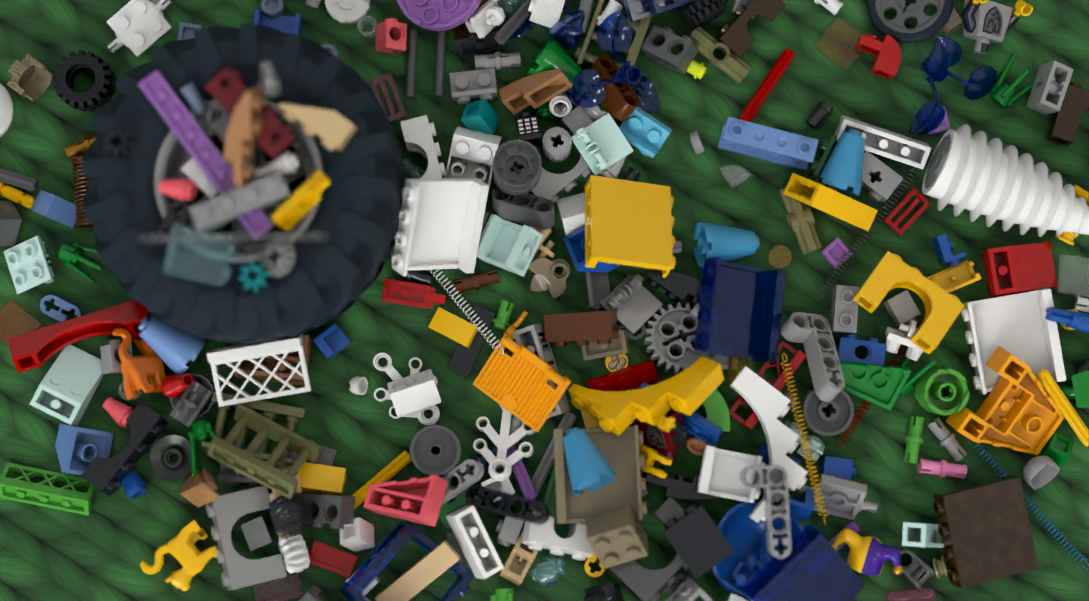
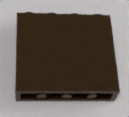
M1007 475L1003 476L1002 480L944 495L934 494L935 501L933 502V507L939 519L938 532L943 538L944 547L942 551L948 563L947 576L952 585L965 588L1039 568L1021 478L1019 476Z

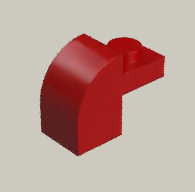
M862 34L857 39L855 48L875 55L869 72L888 80L894 78L901 62V50L896 40L887 34L881 41H878V37L874 35Z

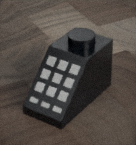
M532 112L519 114V117L515 118L518 139L527 141L533 146L542 145L538 115H533Z

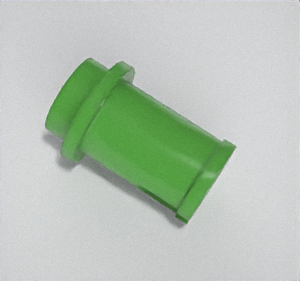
M506 300L500 301L496 318L492 320L494 322L493 327L506 331V328L510 326L508 322L515 304H509V301Z

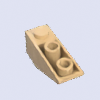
M285 103L278 105L284 110L282 113L284 117L293 123L297 119L304 124L301 129L312 137L315 134L323 138L320 143L331 151L336 148L341 152L358 129L334 110Z

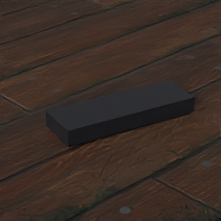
M475 304L472 309L475 312L469 318L475 314L477 315L472 320L468 319L467 322L474 323V325L478 324L477 327H481L480 331L486 327L488 328L483 333L479 332L478 329L469 348L458 343L447 367L469 377L485 340V335H481V333L486 334L489 331L492 320L496 313Z

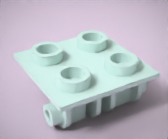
M609 113L589 126L580 128L576 131L575 135L571 136V140L595 176L634 151Z
M35 236L3 251L17 294L42 283L54 282L53 277H55L51 266H48L51 264V261L46 260L49 255L46 254L45 242L41 241L39 236Z

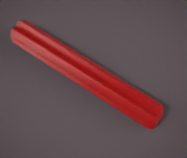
M787 48L784 50L738 119L751 122L794 59L795 53Z

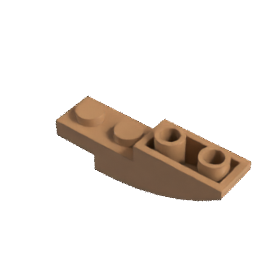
M255 86L245 92L229 122L224 146V161L233 162L234 186L242 187L254 177L255 168L252 165V155L255 145L252 140L261 135L264 127V122L261 118V108L264 102L261 86Z

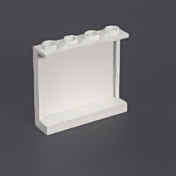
M477 178L406 179L402 192L403 200L399 212L398 231L395 235V250L391 260L392 269L402 276H406L407 271L460 269L465 273H474L489 185Z
M1045 288L964 302L965 306L961 314L963 321H967L968 331H965V338L967 344H971L972 353L969 354V361L971 367L975 368L976 376H973V384L975 390H978L980 394L984 395L987 392H991L1001 378V375L985 365L998 346L1026 363L1035 377L1037 372L1045 368L1056 382L1066 381L1057 322L1045 319L1046 309L1054 307L1051 289Z

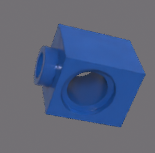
M822 456L820 477L822 474L851 481V478H855L856 465H853L852 459Z

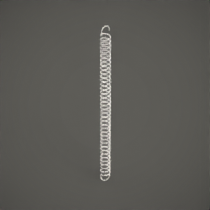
M441 271L437 276H434L436 277V280L440 281L443 277H445V275H443L440 279H437V277L441 275L443 271ZM441 284V286H444V290H447L449 296H452V299L453 296L459 292L456 291L453 295H450L451 292L456 289V287L453 288L450 292H448V289L451 288L453 284L450 285L447 289H445L446 285ZM459 294L456 298H454V299H455V303H457V302H456V299L459 298V297L461 296V294ZM467 300L464 301L461 305H458L457 303V306H460V309H463V312L467 313L469 310L472 309V307H470L467 311H464V309L468 307L469 304H467L464 308H461V306L465 304ZM475 314V315H474L473 317H471V318H469V316H468V319H471V320H472L477 314ZM476 326V329H479V332L482 333L488 328L486 327L484 330L480 331L481 327L477 328ZM489 337L485 338L487 339V342H492V340L488 341Z

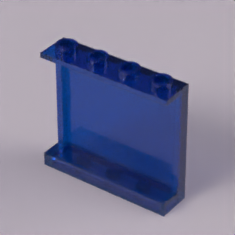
M721 257L705 258L702 268L703 279L700 289V306L697 313L698 324L695 335V351L760 363H776L786 271L765 270L721 260Z
M809 524L791 542L789 556L783 559L775 557L742 589L753 601H851L866 585L822 533Z

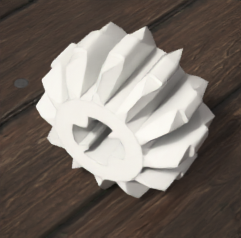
M285 534V536L280 537L278 546L280 554L283 556L285 569L291 574L308 568L310 564L309 554L302 535L290 537L289 534Z

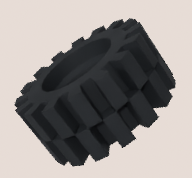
M698 0L695 4L686 8L683 15L693 30L716 19L717 16L726 11L727 7L723 0Z

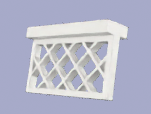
M303 335L273 342L259 341L253 344H242L210 350L207 353V359L211 365L219 407L311 391L303 347ZM289 352H299L300 362L296 367L284 360ZM285 353L282 358L277 355ZM266 356H273L279 361L273 371L261 364ZM262 357L259 362L254 359ZM243 360H250L256 365L250 375L238 368ZM239 361L236 366L231 363ZM281 363L293 370L287 380H284L275 373ZM227 364L233 369L227 379L218 373L217 365ZM258 367L270 374L264 384L252 377ZM235 371L247 378L241 388L229 381ZM295 372L304 378V387L296 388L289 383ZM272 376L284 384L279 391L273 392L266 387ZM249 380L260 387L256 395L251 396L243 391ZM226 384L237 391L233 399L224 400L222 390ZM239 394H242L243 396H245V397L237 398V397L239 396Z

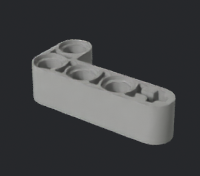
M794 312L781 327V334L790 342L803 343L815 393L820 400L831 402L844 388L845 380L830 324L822 315Z
M779 465L746 466L741 470L739 476L742 484L752 488H764L767 550L770 555L776 558H786L791 552L787 471ZM773 469H778L781 474L777 482H772L770 479V472ZM754 470L757 473V480L750 484L746 480V474L748 471ZM774 493H779L782 496V502L778 506H774L771 503V497ZM776 517H781L783 520V526L779 530H775L772 526V521ZM773 533L778 535L784 534V537L779 536L780 544L784 545V549H780V553L774 550V546L778 545V538L773 537Z

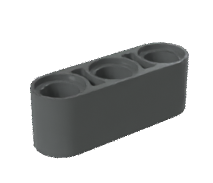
M495 188L492 191V205L495 215L543 230L554 226V203L551 200L529 193L513 196L504 193L499 188Z

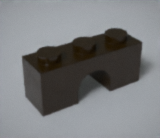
M749 0L746 5L741 4L733 13L735 17L730 23L726 21L718 30L720 34L717 38L726 44L736 55L741 57L755 41L747 31L749 19L755 15H762L767 21L772 22L786 4L782 0Z

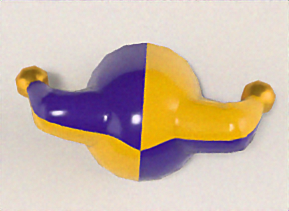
M845 528L837 535L834 542L828 545V550L834 553L838 550V546L845 542L849 547L846 565L857 572L878 576L881 574L887 560H892L894 564L893 572L896 575H900L903 572L900 564V551L893 546L883 544L874 536H860L856 532Z

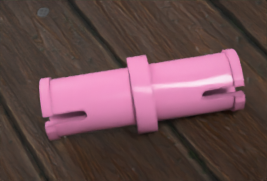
M919 459L918 473L938 475V478H945L947 476L965 479L967 465L947 463L946 460L938 462Z

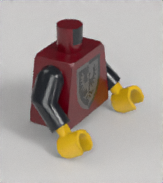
M670 409L666 415H662L655 426L647 422H641L637 418L628 426L638 425V431H643V443L672 460L676 459L675 450L684 444L687 428L683 425L682 412H676L674 409Z

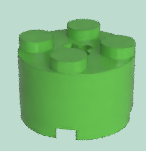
M930 368L918 379L914 396L920 406L926 411L939 415H951L961 411L966 406L969 399V390L965 377L958 371L945 368Z

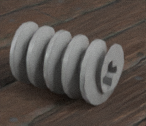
M560 127L547 130L542 140L545 156L555 163L562 162L568 158L572 146L571 136L568 131ZM557 142L561 143V145H558L557 148L553 147V144L556 145Z

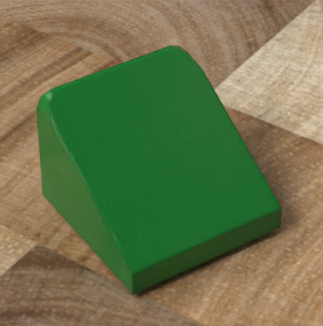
M1054 432L1048 440L1042 456H1048L1058 466H1063L1070 458L1074 441Z

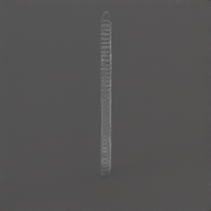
M293 231L295 235V242H297L298 233L300 237V242L302 240V234H304V239L306 242L307 233L309 235V242H311V234L313 233V231L310 234L307 231L306 235L304 232H302L300 235L299 231L297 232V234H295V232ZM317 231L315 232V236H314V233H313L314 242H315V238H316V233L318 234V240H319V241H326V240H327V239H325V240H320V238H319V233H318ZM199 232V233H198V238H197L196 233L193 234V239H192V234L189 233L188 237H187V234H186V239H187V243H189V236L191 235V240H192V243H193V242H194V235H195V236H196V242L198 243L199 234H200L201 243H203V238H204V234H205L206 243H208V236H209V235H210V240H211V243H212V242H213V235H215V241H216V243H217L218 234H219V236H220V243H222V237H223V234H224L225 243H226V242H227V236H228L229 232H227L226 236H225V233H224V232L222 233V236H221L220 233L218 232V233H217V237H216V234L213 232L212 238H211L210 232L208 233L207 237H206V233H205V232L203 233V236H201V233ZM232 232L231 238L229 234L230 243L232 241V234L234 235V241L236 243L237 233L235 236L234 232ZM241 232V235H239V233H238L239 242H241V236H242V234H243L244 243H245V242H246V234H245V237H244V233H243V232ZM246 232V234L248 235L249 243H250L251 233H250V237H249L248 232ZM251 232L253 236V242H255V236L257 232H255V235H253V232ZM260 232V234H262V239H263V243H264L265 233H264V237H263V233ZM265 232L267 235V242H269V236L271 232H269V235L267 234V232ZM274 232V234H276V239H277V243H278L279 233H278V236H277V233ZM279 232L281 235V242H283V236L285 232H283V235L281 234V232ZM288 232L287 235L285 233L286 242L288 241V234H290V239L292 242L293 233L292 236L290 232ZM151 233V234H150V240H142V239H140V237H139V240H141V241H148L149 244H150V242H151V235H152L153 243L155 244L156 234H155V238H154L153 233ZM160 233V237H158V234H157L158 243H160L161 235H162L163 243H165V237H166V235H167L168 244L170 243V236H172V242H173V244H174L175 235H176V237H177V243H179L180 234H179V238H178L177 233H175V234H174V239H173L172 233H170L169 239H168V234H167V233H165L164 238H163V234H162V233ZM180 233V234H181V238H182V243H184V238H185V234H186V233H184V236H182V233ZM257 233L258 242H260V234L258 236ZM271 233L272 242H274V234L272 235Z

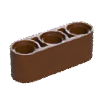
M606 55L599 56L588 70L587 76L613 116L618 120L626 121L640 105V100L613 59Z

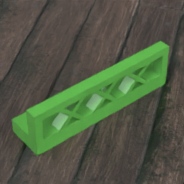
M9 462L6 463L0 475V498L90 515L92 510L91 498L96 487L84 477ZM10 471L18 472L22 475L15 479L8 478ZM38 476L42 477L44 481L33 483L30 479ZM63 481L67 485L58 488L54 487L53 483ZM81 485L89 487L87 493L78 492L75 488Z

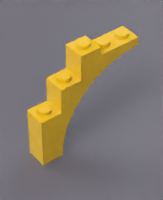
M701 356L690 367L676 376L641 389L600 391L573 384L568 390L574 407L579 410L583 409L593 417L598 418L599 425L605 432H611L619 436L636 418L641 422H647L655 426L662 415H666L671 408L676 412H682L691 416L725 379L720 363Z

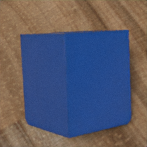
M333 324L313 340L329 360L350 344L349 339L337 324Z
M806 488L801 498L789 495L790 518L807 522L814 510L815 494L812 492L815 490Z

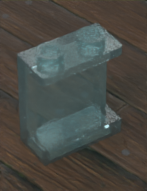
M173 223L171 230L173 239L175 233H177L178 238L180 233H182V236L186 233L187 237L191 233L192 239L194 233H196L197 238L199 232L201 236L204 233L183 228V225ZM180 234L179 243H177L175 235L174 244L172 236H170L162 275L219 287L222 286L223 281H228L231 267L227 266L228 257L233 258L236 245L232 241L230 243L229 235L227 236L226 243L224 236L222 237V243H220L219 235L217 243L215 235H213L212 243L210 235L208 236V243H206L205 234L203 243H201L200 234L198 243L196 242L195 235L194 242L192 243L190 235L189 243H187L185 234L184 243H182Z

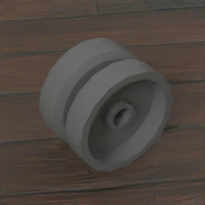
M815 389L809 390L802 397L799 405L802 406L799 410H803L799 412V415L803 414L800 419H805L801 422L806 423L803 426L807 427L810 433L818 436H835L844 432L851 424L854 416L853 402L843 389L831 402L820 400L815 393ZM824 407L829 409V413L826 416L825 413H822V408Z
M426 426L418 431L411 441V460L416 468L426 475H445L453 470L460 461V441L455 433L445 426ZM434 446H438L440 448V453L438 455H433L431 453V449H433Z

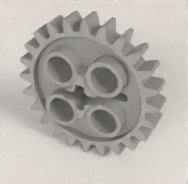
M678 302L675 309L671 304H668L667 311L661 307L659 315L654 313L652 316L653 321H648L647 326L650 329H646L644 335L648 336L645 338L644 344L650 345L647 347L646 353L653 352L650 360L658 359L657 367L665 365L666 373L670 368L673 369L674 376L677 375L679 370L684 371L701 356L711 359L710 357L714 358L717 353L714 350L719 347V343L714 342L719 338V334H714L717 326L713 330L705 329L706 326L692 315H689L692 311L689 303L686 304L685 308H682L680 302ZM689 322L694 328L688 329L684 327L683 323ZM669 329L672 335L667 336L661 330ZM691 343L700 344L702 349H694ZM675 349L679 351L680 356L675 357L671 355L670 350Z

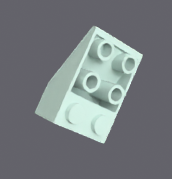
M71 344L66 346L41 381L30 405L70 425H78L104 375L102 374L101 359Z

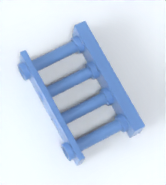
M728 117L726 125L722 127L717 148L805 171L808 162L813 163L818 140Z

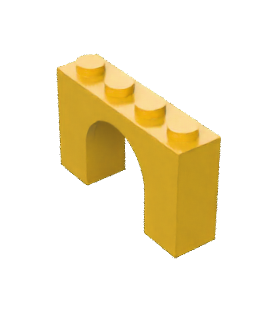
M887 251L857 292L853 301L872 313L887 292L894 288H907L915 292L924 303L925 317L910 341L930 354L938 346L965 305L960 302L957 296L941 289L937 282L924 277L917 268L910 267L903 262L900 256Z

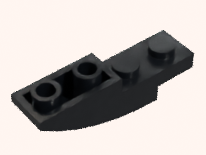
M647 270L644 275L647 278L646 283L655 289L660 287L665 290V296L674 302L677 300L682 302L686 295L690 296L689 301L694 305L700 303L701 306L703 305L709 309L712 314H718L717 317L726 320L732 312L713 298L718 291L717 289L696 278L672 271L669 272L666 278H663L662 270Z
M646 473L645 482L666 487L664 497L682 500L719 498L696 492L698 475H693L691 483H688V478L675 475L674 479L669 477L662 479L651 473Z

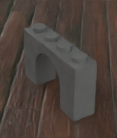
M669 497L654 514L665 524L673 517H676L677 520L682 517L684 509ZM678 553L667 567L659 570L644 568L636 560L609 567L643 601H659L664 595L662 591L667 586L672 587L679 580L680 577L678 575L683 569H689Z

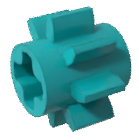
M251 261L250 267H241L244 273L238 279L247 282L244 285V289L248 290L253 286L254 291L259 292L260 286L268 287L265 281L271 274L263 272L265 269L263 263L256 267L255 262ZM253 272L260 275V277L256 278V282L250 279L254 275Z

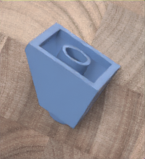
M60 423L55 448L62 472L82 475L96 457L109 458L114 433Z

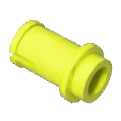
M693 60L686 72L693 75L694 79L699 78L701 80L707 67L704 66L703 62L700 64Z

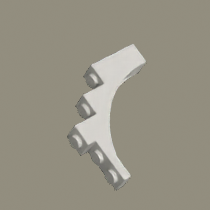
M745 366L729 386L746 400L757 415L767 441L769 465L782 466L787 471L788 489L794 491L796 488L800 490L807 481L805 476L808 472L786 456L787 452L791 454L799 443L796 440L799 435L777 420L778 417L783 418L790 409L788 403L791 400ZM773 469L770 472V479L772 482L779 481L781 477L780 471ZM764 493L761 500L748 516L756 523H759L760 520L765 521ZM774 493L771 497V503L773 504L774 501L778 503L782 496L779 493Z

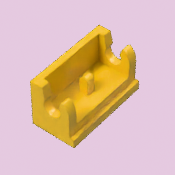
M966 260L926 278L937 282L941 289L950 293L980 280L981 276L978 272L975 273L973 269L974 262Z
M305 462L299 470L301 491L330 495L344 494L347 476L346 468Z

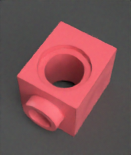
M386 18L384 22L376 24L375 52L398 54L406 51L407 24L399 23L398 19Z

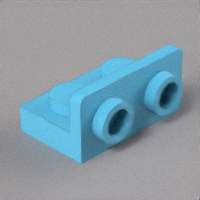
M639 107L619 127L629 144L638 148L641 154L652 158L659 152L672 129Z

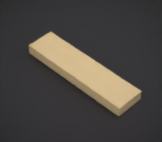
M444 540L376 595L374 599L376 601H409L460 560V556Z

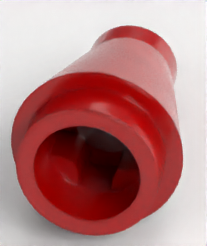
M188 373L168 375L161 383V391L167 397H178L188 387L193 385V377Z

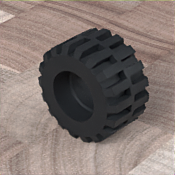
M78 50V54L70 52L69 58L63 56L61 58L62 64H56L55 68L58 71L57 73L53 72L52 76L56 79V81L52 82L53 87L57 89L55 92L61 100L72 108L86 112V109L90 112L95 111V107L102 108L104 101L108 103L111 100L108 96L109 94L114 95L115 90L112 86L116 83V80L113 78L115 75L110 66L101 57L93 52L88 51L86 53L83 50ZM84 70H93L95 82L92 88L83 93L75 92L73 86L75 77Z

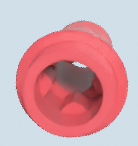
M162 179L159 184L160 193L186 203L194 201L198 191L197 183L191 179Z
M112 397L107 398L102 408L110 414L120 427L129 428L126 419L135 408Z

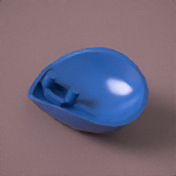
M754 500V503H739L724 515L718 525V529L735 552L712 568L715 578L728 592L748 601H764L785 589L801 571L809 549L808 536L798 519L790 518L791 552L789 556L783 558L781 565L778 567H763L759 558L762 533L766 532L765 521L760 520L759 523H756L748 517L760 500ZM776 517L772 521V526L775 530H779L783 526L781 517ZM776 534L779 548L784 549V545L779 542V536L784 537V534Z

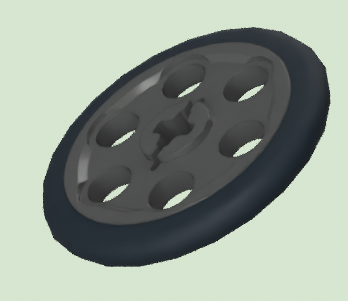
M867 0L866 6L868 17L880 34L883 36L887 34L899 43H916L934 36L945 26L952 13L954 0H914L915 4H910L907 8L905 0ZM928 5H934L937 8V12L933 16H927L924 13V9ZM888 9L897 11V16L892 20L884 17V13ZM909 18H914L918 21L917 26L913 29H908L904 25L905 21Z

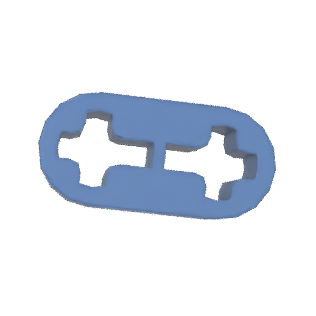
M46 295L40 302L41 311L60 322L69 320V316L63 314L65 310L69 312L75 310L74 314L77 317L83 316V312L78 306L54 295ZM55 300L54 304L60 307L59 311L55 309L48 311L47 302Z

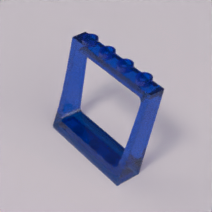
M400 522L339 591L350 601H367L363 596V591L409 539L413 540L428 553L438 545L410 522ZM456 562L449 569L456 574L457 580L439 601H454L458 596L462 597L470 589L468 584L475 576Z

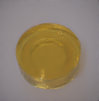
M784 245L773 247L768 254L769 263L778 269L786 267L792 259L791 251Z

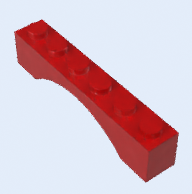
M132 300L8 338L11 358L18 372L21 373L42 366L50 357L74 342L99 335H113L112 332L115 328L126 329L130 333L131 338L138 337L140 331L138 325L144 317L149 318L151 313L144 305Z

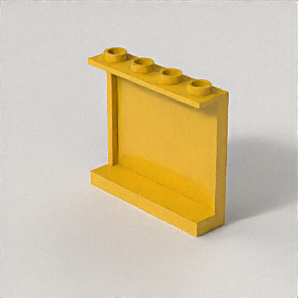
M591 175L585 185V267L595 268L598 261L659 269L662 270V277L666 278L669 272L674 269L676 258L673 256L672 251L675 244V236H672L674 216H671L674 198L671 196L670 186Z

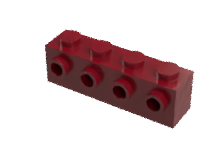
M227 67L205 86L231 115H233L238 102L245 92L253 87L251 86L247 89L241 83L244 78L235 68L230 71ZM268 104L266 107L262 106L261 118L264 122L261 135L254 139L273 159H276L296 141L292 137L295 132L286 122L281 125L275 119L278 114Z

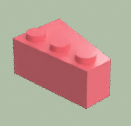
M431 475L428 478H410L407 481L401 482L390 481L370 484L363 507L376 514L435 527L449 482L437 475Z

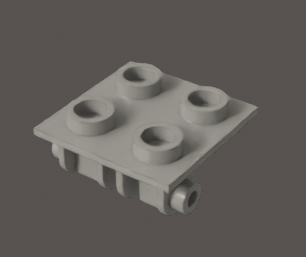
M629 274L600 302V305L607 311H617V320L633 334L663 306L662 302L642 286L643 278L639 274L632 276Z

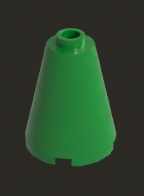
M548 37L543 43L546 45L545 48L537 51L524 75L530 76L544 71L561 69L573 83V86L564 92L575 96L579 93L583 95L590 85L587 82L588 76L553 38Z

